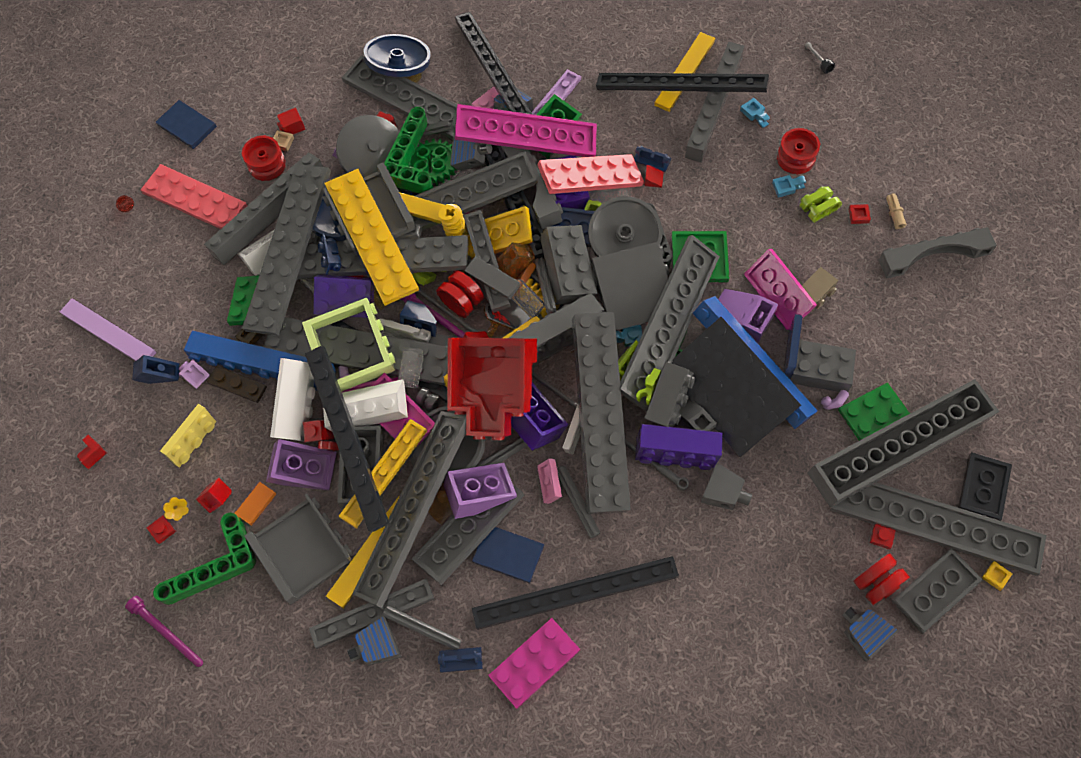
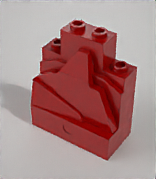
M448 338L447 410L455 411L457 415L466 414V435L473 436V439H485V436H492V440H504V437L511 435V416L520 417L524 416V413L530 412L532 365L537 362V338Z

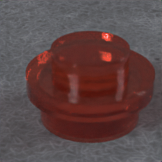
M122 195L117 198L116 207L120 212H129L134 207V201L131 197Z

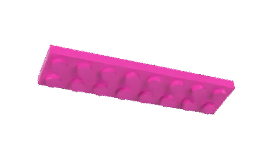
M457 104L454 140L579 157H595L597 124Z

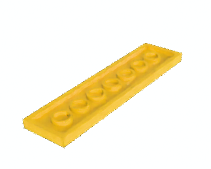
M359 169L326 182L325 186L384 306L419 291L418 285Z

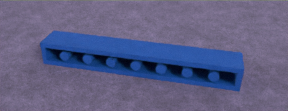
M716 296L704 300L696 308L693 314L706 329L722 316L799 401L802 406L786 418L794 429L804 424L818 411Z
M197 331L191 332L184 348L188 358L195 362L200 360L206 361L211 366H217L218 364L228 370L239 369L249 375L256 373L265 379L273 377L278 380L281 358L308 362L306 357ZM331 363L334 373L336 374V369L333 363ZM314 381V388L316 391H318Z

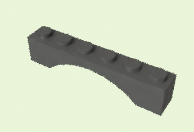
M502 146L507 158L524 151L527 154L538 181L535 185L537 192L533 209L542 230L562 222V207L560 203L556 204L555 194H549L539 168L536 166V158L534 155H530L531 150Z
M988 227L982 229L975 228L969 232H958L947 237L940 236L934 240H923L917 244L903 245L900 248H888L882 252L879 263L886 279L904 275L908 268L916 261L932 254L955 253L978 258L991 255L997 245Z

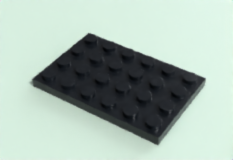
M722 316L673 359L672 364L689 369L694 373V384L692 388H688L686 395L691 402L694 401L701 406L717 423L715 429L722 433V437L739 457L747 453L802 406Z

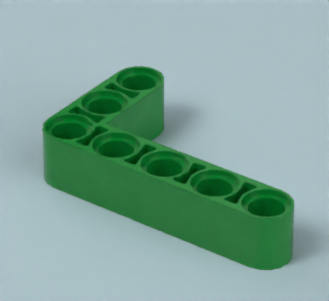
M414 107L409 112L384 164L396 187L421 194L433 189V184L428 172L408 167L428 124L425 110L422 107Z
M231 512L223 515L220 524L230 553L159 583L153 591L155 599L165 605H170L253 569L256 564V558L252 547L245 538L247 531L243 521ZM236 520L235 525L229 528V524ZM242 538V542L235 546V542ZM245 556H248L247 562L241 564V560ZM229 564L227 571L222 572V568ZM209 573V577L202 581L204 574ZM189 581V586L183 589L184 583ZM169 590L168 596L163 598L164 592Z

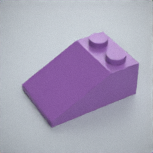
M278 439L273 446L266 482L284 486L329 490L337 452Z
M505 463L448 471L443 485L455 519L474 516L517 497Z

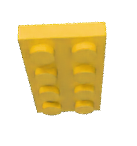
M526 206L484 219L495 254L533 242L529 208ZM468 232V255L473 259L475 253Z

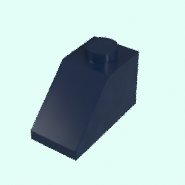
M407 300L400 313V324L410 325L420 330L425 329L431 332L432 337H436L437 321L427 306Z
M142 355L133 363L132 380L147 384L178 381L180 363Z

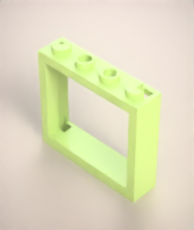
M367 298L302 322L311 350L321 346L316 329L366 311L384 362L338 379L341 392L378 378L384 373L388 374L395 371L393 366L396 363L392 352L389 353L387 347L390 346L386 336H382L381 331L384 330L380 319L376 320L375 314L378 312L374 303L370 304Z

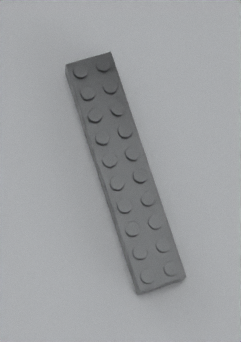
M614 312L575 313L572 318L586 511L587 514L627 512L631 510L621 390H619L620 377Z
M976 379L815 464L807 474L829 507H832L989 421L1000 411Z

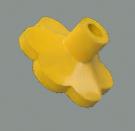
M177 497L171 498L169 502L163 505L166 519L173 518V520L179 521L189 511L187 501Z

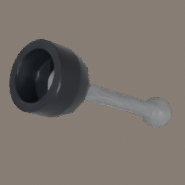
M810 42L805 44V48L809 49L821 61L820 68L824 74L834 70L835 63L832 60L823 59L812 48Z

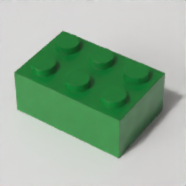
M554 94L536 115L580 121L582 113ZM538 151L547 159H550V157L554 154L550 152Z

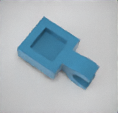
M755 98L741 106L740 111L751 121L756 119L762 128L769 125L767 120L770 117L764 113L765 107Z
M790 175L773 179L772 184L779 198L794 194L796 189L805 188L804 183H806L804 176L792 179Z
M641 325L622 329V332L616 331L617 343L624 342L625 347L631 346L636 340L639 342L642 336Z

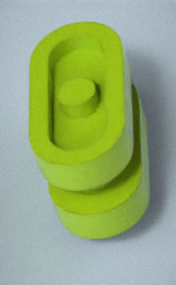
M822 186L811 195H805L800 200V207L804 212L810 210L808 217L812 222H817L837 211L841 207L842 202L838 197L831 198L833 191L828 186Z

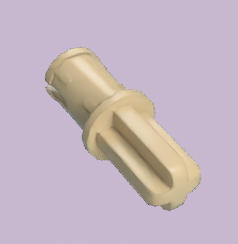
M895 194L888 195L886 200L890 209L889 215L892 216L895 229L905 228L907 224L903 216L904 210L900 207L897 196Z

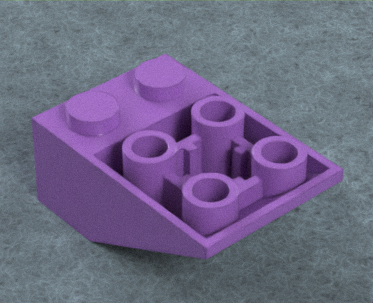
M724 289L718 299L757 343L762 338L778 307L777 303L762 296Z

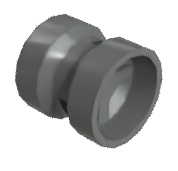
M424 387L417 394L415 403L421 407H426V410L431 412L438 408L442 397L438 394H432L428 388Z

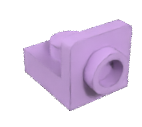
M194 360L190 363L186 361L179 368L181 371L179 376L183 377L195 389L210 376Z

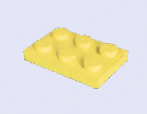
M198 404L160 452L180 468L182 464L189 460L192 451L201 445L204 436L213 430L216 420L205 407Z

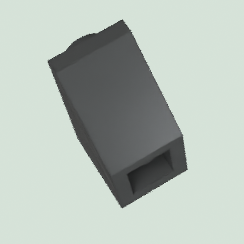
M688 399L685 407L680 409L681 419L690 429L711 432L715 429L717 423L696 402H691Z

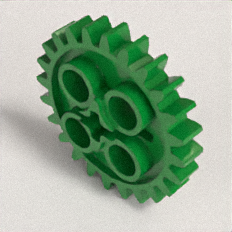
M432 139L430 143L426 140L425 144L419 142V147L416 148L408 167L428 172L432 183H435L436 186H438L440 181L444 184V179L451 180L450 175L455 176V171L458 170L450 165L453 144L448 145V141L442 143L441 139L438 142Z

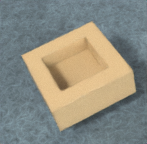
M277 130L273 137L278 142L280 149L288 152L294 140L293 134Z

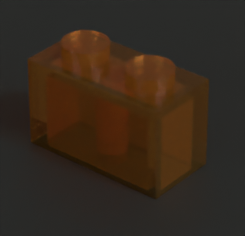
M512 242L498 257L497 263L500 271L516 280L535 260V257L527 244Z

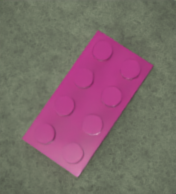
M768 249L744 273L760 296L778 304L775 315L787 330H789L795 314L802 315L804 318L817 306L773 249Z
M384 373L371 386L393 382V380ZM406 394L408 417L380 424L396 439L410 419L427 429L426 434L418 443L419 445L431 433L435 422Z
M551 618L488 676L512 705L518 709L580 651V648Z

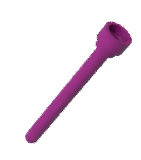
M415 293L401 298L405 303L409 300L426 305L416 298ZM427 306L438 323L457 337H464L465 332Z
M138 595L132 597L126 603L125 608L131 614H139L196 667L203 665V660L145 608L144 601Z

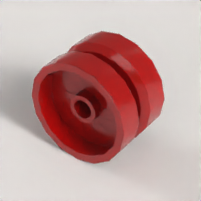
M794 128L787 131L781 139L777 154L779 166L784 171L797 175L810 171L815 165L820 150L819 138L814 132L804 128Z
M266 135L256 136L247 141L242 148L243 160L251 176L255 179L270 181L283 173L286 161L278 142L273 137Z
M457 270L448 277V282H443L436 290L441 301L462 318H466L473 311V306H477L484 299V294L480 287L469 276Z
M891 553L884 556L853 581L860 590H865L870 585H874V588L866 595V598L872 605H875L883 598H888L901 588L900 585L910 578L903 568L896 570L892 574L889 573L897 565V560Z

